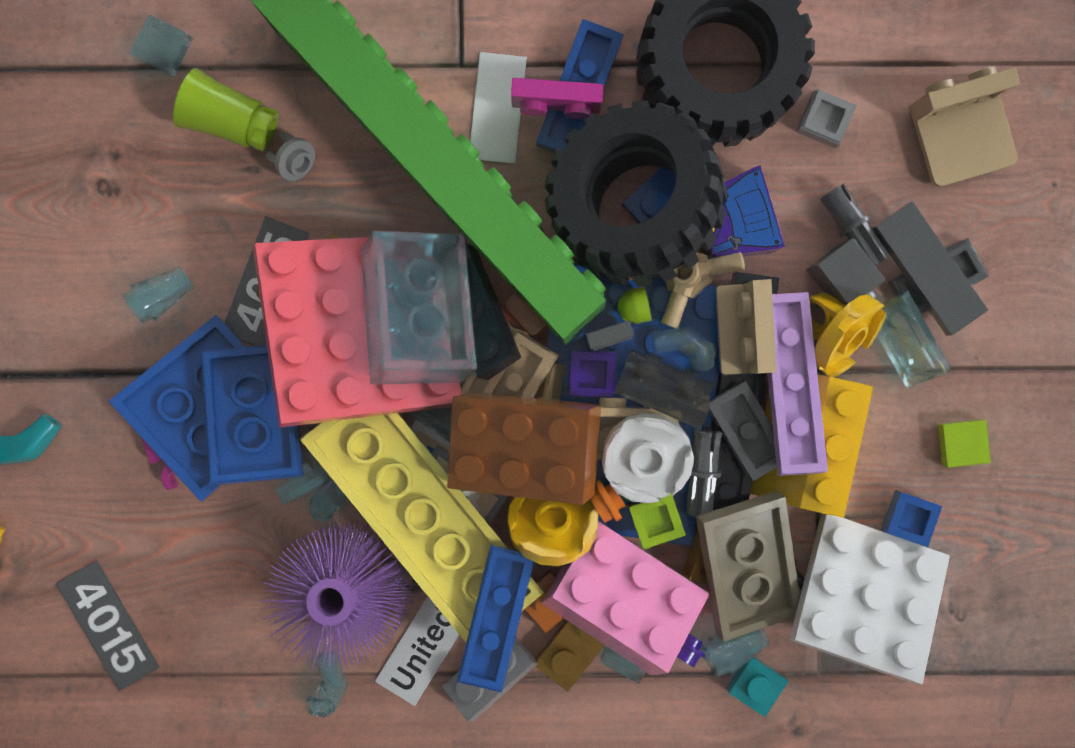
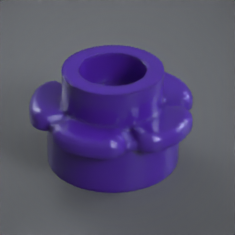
M688 634L677 658L694 668L700 656L703 658L706 656L705 653L699 650L703 642Z

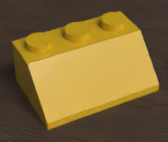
M817 374L828 472L777 476L776 467L751 482L750 494L762 496L778 491L786 497L787 505L844 518L874 386ZM768 389L764 413L766 414L767 418L772 424L770 396Z

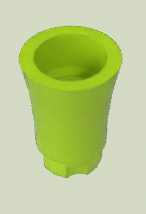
M193 68L183 80L173 110V123L178 128L206 133L246 148L251 146L263 152L270 146L279 120V112L277 110L266 107L263 102L216 81L197 68Z

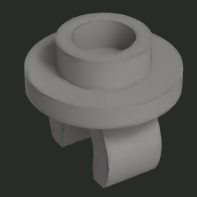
M282 133L279 137L285 143L280 147L276 155L268 151L266 157L275 165V169L281 177L288 181H296L303 178L311 170L315 161V150L305 139L293 138L288 133Z

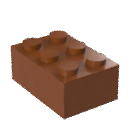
M468 392L453 396L447 488L569 504H585L595 495L601 404Z

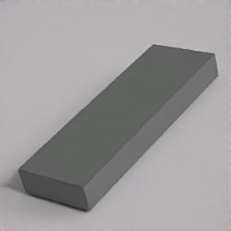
M913 201L872 228L946 336L954 335L988 311L986 305Z

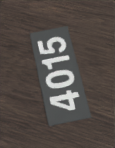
M265 216L255 243L302 241L308 239L309 233ZM252 250L224 324L239 340L260 346L267 345L261 301L256 296L258 281Z
M97 560L56 584L119 691L160 668Z

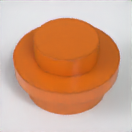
M599 479L595 483V495L590 499L604 523L613 518L619 521L622 519V516L618 510L626 505L610 484L604 487Z

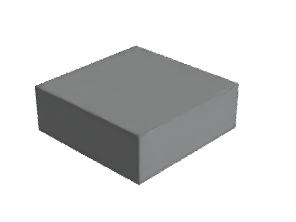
M816 89L811 95L796 132L836 149L842 142L857 105Z

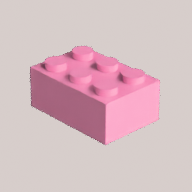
M598 521L597 537L590 550L575 562L564 564L541 603L648 674L658 675L669 673L709 593Z

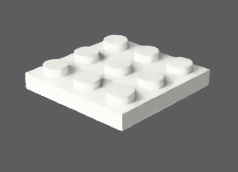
M822 514L789 640L913 684H923L950 555L845 518Z

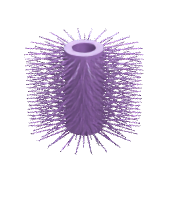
M349 522L347 541L345 524L344 531L342 524L341 538L339 526L337 528L339 549L336 541V528L334 530V526H332L335 546L332 542V531L330 535V528L328 530V526L326 529L330 538V544L326 539L325 530L320 528L325 538L326 547L317 530L316 533L320 539L321 546L316 541L314 533L311 532V536L315 540L316 547L312 544L308 535H306L312 550L301 537L309 553L300 546L297 540L296 542L303 554L291 544L302 559L298 558L290 550L289 552L301 564L292 560L284 553L296 566L294 567L284 561L285 564L289 565L296 572L289 569L285 571L292 572L298 577L291 576L275 568V570L281 572L280 574L288 576L287 578L293 580L276 575L275 577L285 579L281 581L291 583L272 581L279 582L275 584L292 587L276 586L274 588L286 590L266 591L279 592L272 594L292 595L267 597L289 599L261 600L280 602L273 604H287L265 608H291L277 612L285 613L271 616L275 617L286 614L280 617L281 619L276 620L278 622L296 616L287 622L286 625L275 631L274 634L310 615L285 635L287 636L309 618H312L285 647L310 627L297 646H301L305 641L304 649L306 644L308 646L311 641L313 645L310 651L311 654L316 644L315 662L320 644L322 642L321 653L326 639L323 654L325 651L323 669L329 648L328 663L330 656V671L333 641L334 668L335 645L337 641L338 663L340 659L341 667L340 651L342 648L343 658L348 670L344 638L349 660H351L348 641L353 655H355L354 644L363 661L357 639L367 657L368 655L362 643L363 641L371 651L366 640L367 638L373 647L380 652L375 647L370 635L383 647L374 635L375 633L382 641L388 643L381 637L378 632L380 631L387 638L391 639L380 627L382 626L389 630L382 622L391 625L396 631L398 629L397 626L390 624L385 618L394 621L399 626L401 625L397 619L390 618L385 613H389L398 619L401 616L393 614L384 608L394 610L404 616L406 615L403 614L405 612L399 610H402L404 607L401 606L405 605L394 603L406 604L403 602L407 601L394 599L407 600L404 599L407 597L394 595H412L399 593L410 591L387 590L413 589L395 587L410 585L398 584L404 583L399 581L406 579L390 580L404 576L400 574L407 573L399 570L404 568L403 565L391 568L392 565L398 562L397 558L372 571L393 553L368 570L386 552L388 547L373 558L382 546L383 541L381 540L378 544V539L376 540L374 537L372 540L373 544L371 545L369 542L370 535L369 539L367 536L364 542L368 530L366 528L364 535L363 528L360 542L357 546L360 531L357 538V526L354 537L353 525L352 527L350 526L349 532ZM379 595L392 596L396 598H385ZM386 604H390V605L396 606V607H398V608H392V607H390V606H388V605H386Z

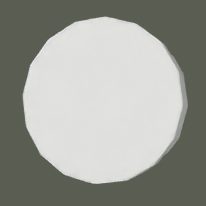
M644 412L626 417L611 429L603 443L601 460L606 478L618 494L634 502L654 503L661 501V498L669 494L673 496L683 488L691 476L694 456L689 438L677 422L662 414Z

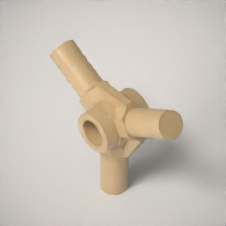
M696 253L699 261L690 269L685 264L674 269L677 277L666 281L667 288L672 293L661 323L678 329L688 298H694L712 282V277L745 270L742 253H734L714 259H708L707 255Z

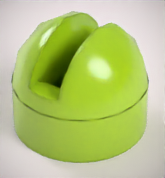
M644 286L630 289L619 298L618 312L625 321L630 320V323L634 324L652 321Z

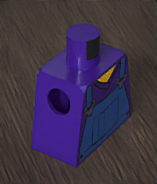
M761 165L726 181L727 202L723 205L726 216L721 228L712 229L716 241L709 250L703 249L704 255H707L708 259H714L741 252L743 257L769 254L785 247Z

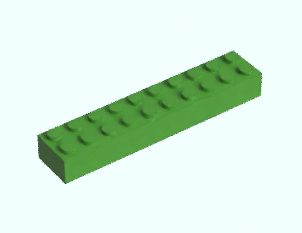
M250 0L277 35L565 346L604 311L606 303L604 291L606 288L600 280L588 269L582 274L573 265L575 263L572 259L574 254L557 235L549 239L543 233L544 228L540 224L543 221L528 203L523 201L520 205H517L512 200L514 196L509 191L511 186L494 167L490 168L487 172L484 170V164L478 158L480 153L462 133L456 138L453 136L454 132L447 124L449 120L431 100L425 105L423 104L425 101L416 91L418 87L401 67H398L396 70L386 59L387 54L369 33L366 36L362 34L355 25L357 22L338 0L335 3L332 0Z

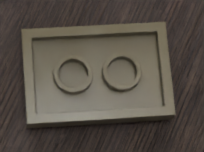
M774 491L696 516L716 635L723 642L794 618L800 595L786 497L778 491Z

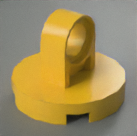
M817 293L809 297L810 311L813 303H815L825 312L826 320L824 325L817 323L813 319L812 314L811 320L813 339L817 341L815 347L816 366L826 375L835 377L848 370L856 363L850 356L860 345L868 349L881 330L886 318V312L881 309L884 305L869 294L861 295L847 305L827 293Z
M514 497L509 506L508 531L513 545L525 558L540 565L561 566L575 562L590 550L597 537L598 511L590 500L583 505Z

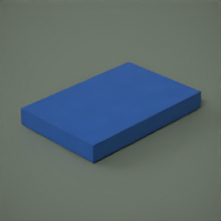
M267 345L201 351L209 485L219 486L304 477L300 425L281 428L278 426Z

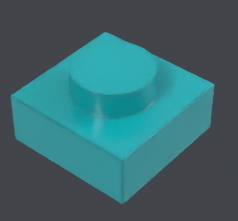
M748 653L726 687V690L730 695L766 717L789 680L771 666Z

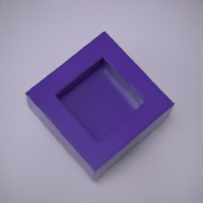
M571 351L569 396L614 398L616 353Z

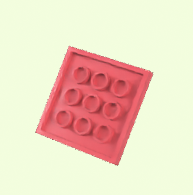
M433 233L255 243L253 253L279 428L452 407L453 396L462 393Z

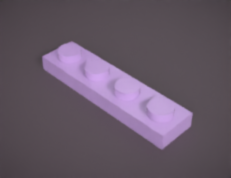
M809 293L772 294L776 373H767L777 476L828 472Z

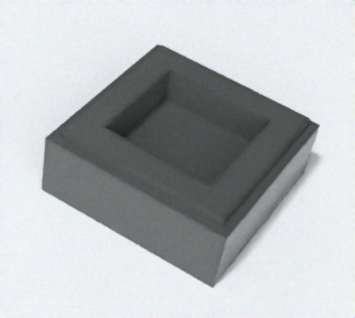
M629 320L585 334L584 337L588 350L592 352L632 339L634 333Z

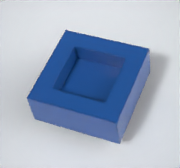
M895 490L881 531L928 547L942 506Z

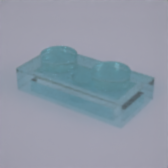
M906 291L882 302L884 307L881 309L886 312V318L877 337L906 388L945 374L951 366L909 292Z

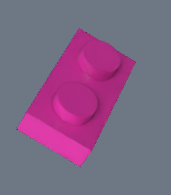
M512 78V107L520 108L522 114L531 116L546 115L547 110L565 111V116L569 118L586 119L592 113L600 114L604 84Z

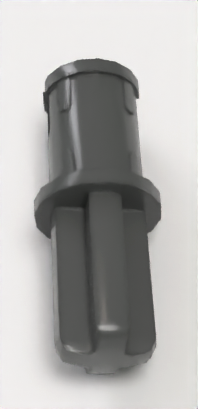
M845 183L820 199L840 228V237L846 235L848 239L854 238L875 266L888 258V251L868 223L871 216L869 214L865 216Z
M700 427L693 429L692 452L694 462L689 478L686 512L690 516L696 517L713 511L716 478L721 477L722 471L718 469L719 450L723 433L721 430L704 428V431H702Z

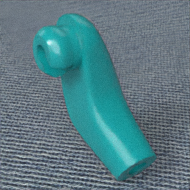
M42 414L22 432L16 435L0 436V465L25 463L39 458L58 434L62 424L54 417Z

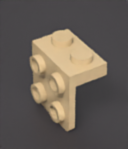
M996 66L987 67L968 75L969 81L954 85L953 79L934 83L925 88L926 95L909 106L931 183L935 187L947 186L1016 164L1018 155L1001 100L1002 95L1021 85L1016 67L997 72Z

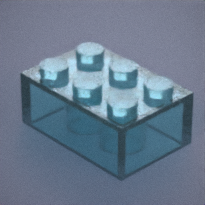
M372 231L361 250L370 384L461 383L477 369L464 234Z

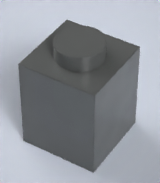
M854 238L841 242L807 268V271L824 293L832 295L845 305L861 295L869 294L875 298L878 294L874 289L886 280Z

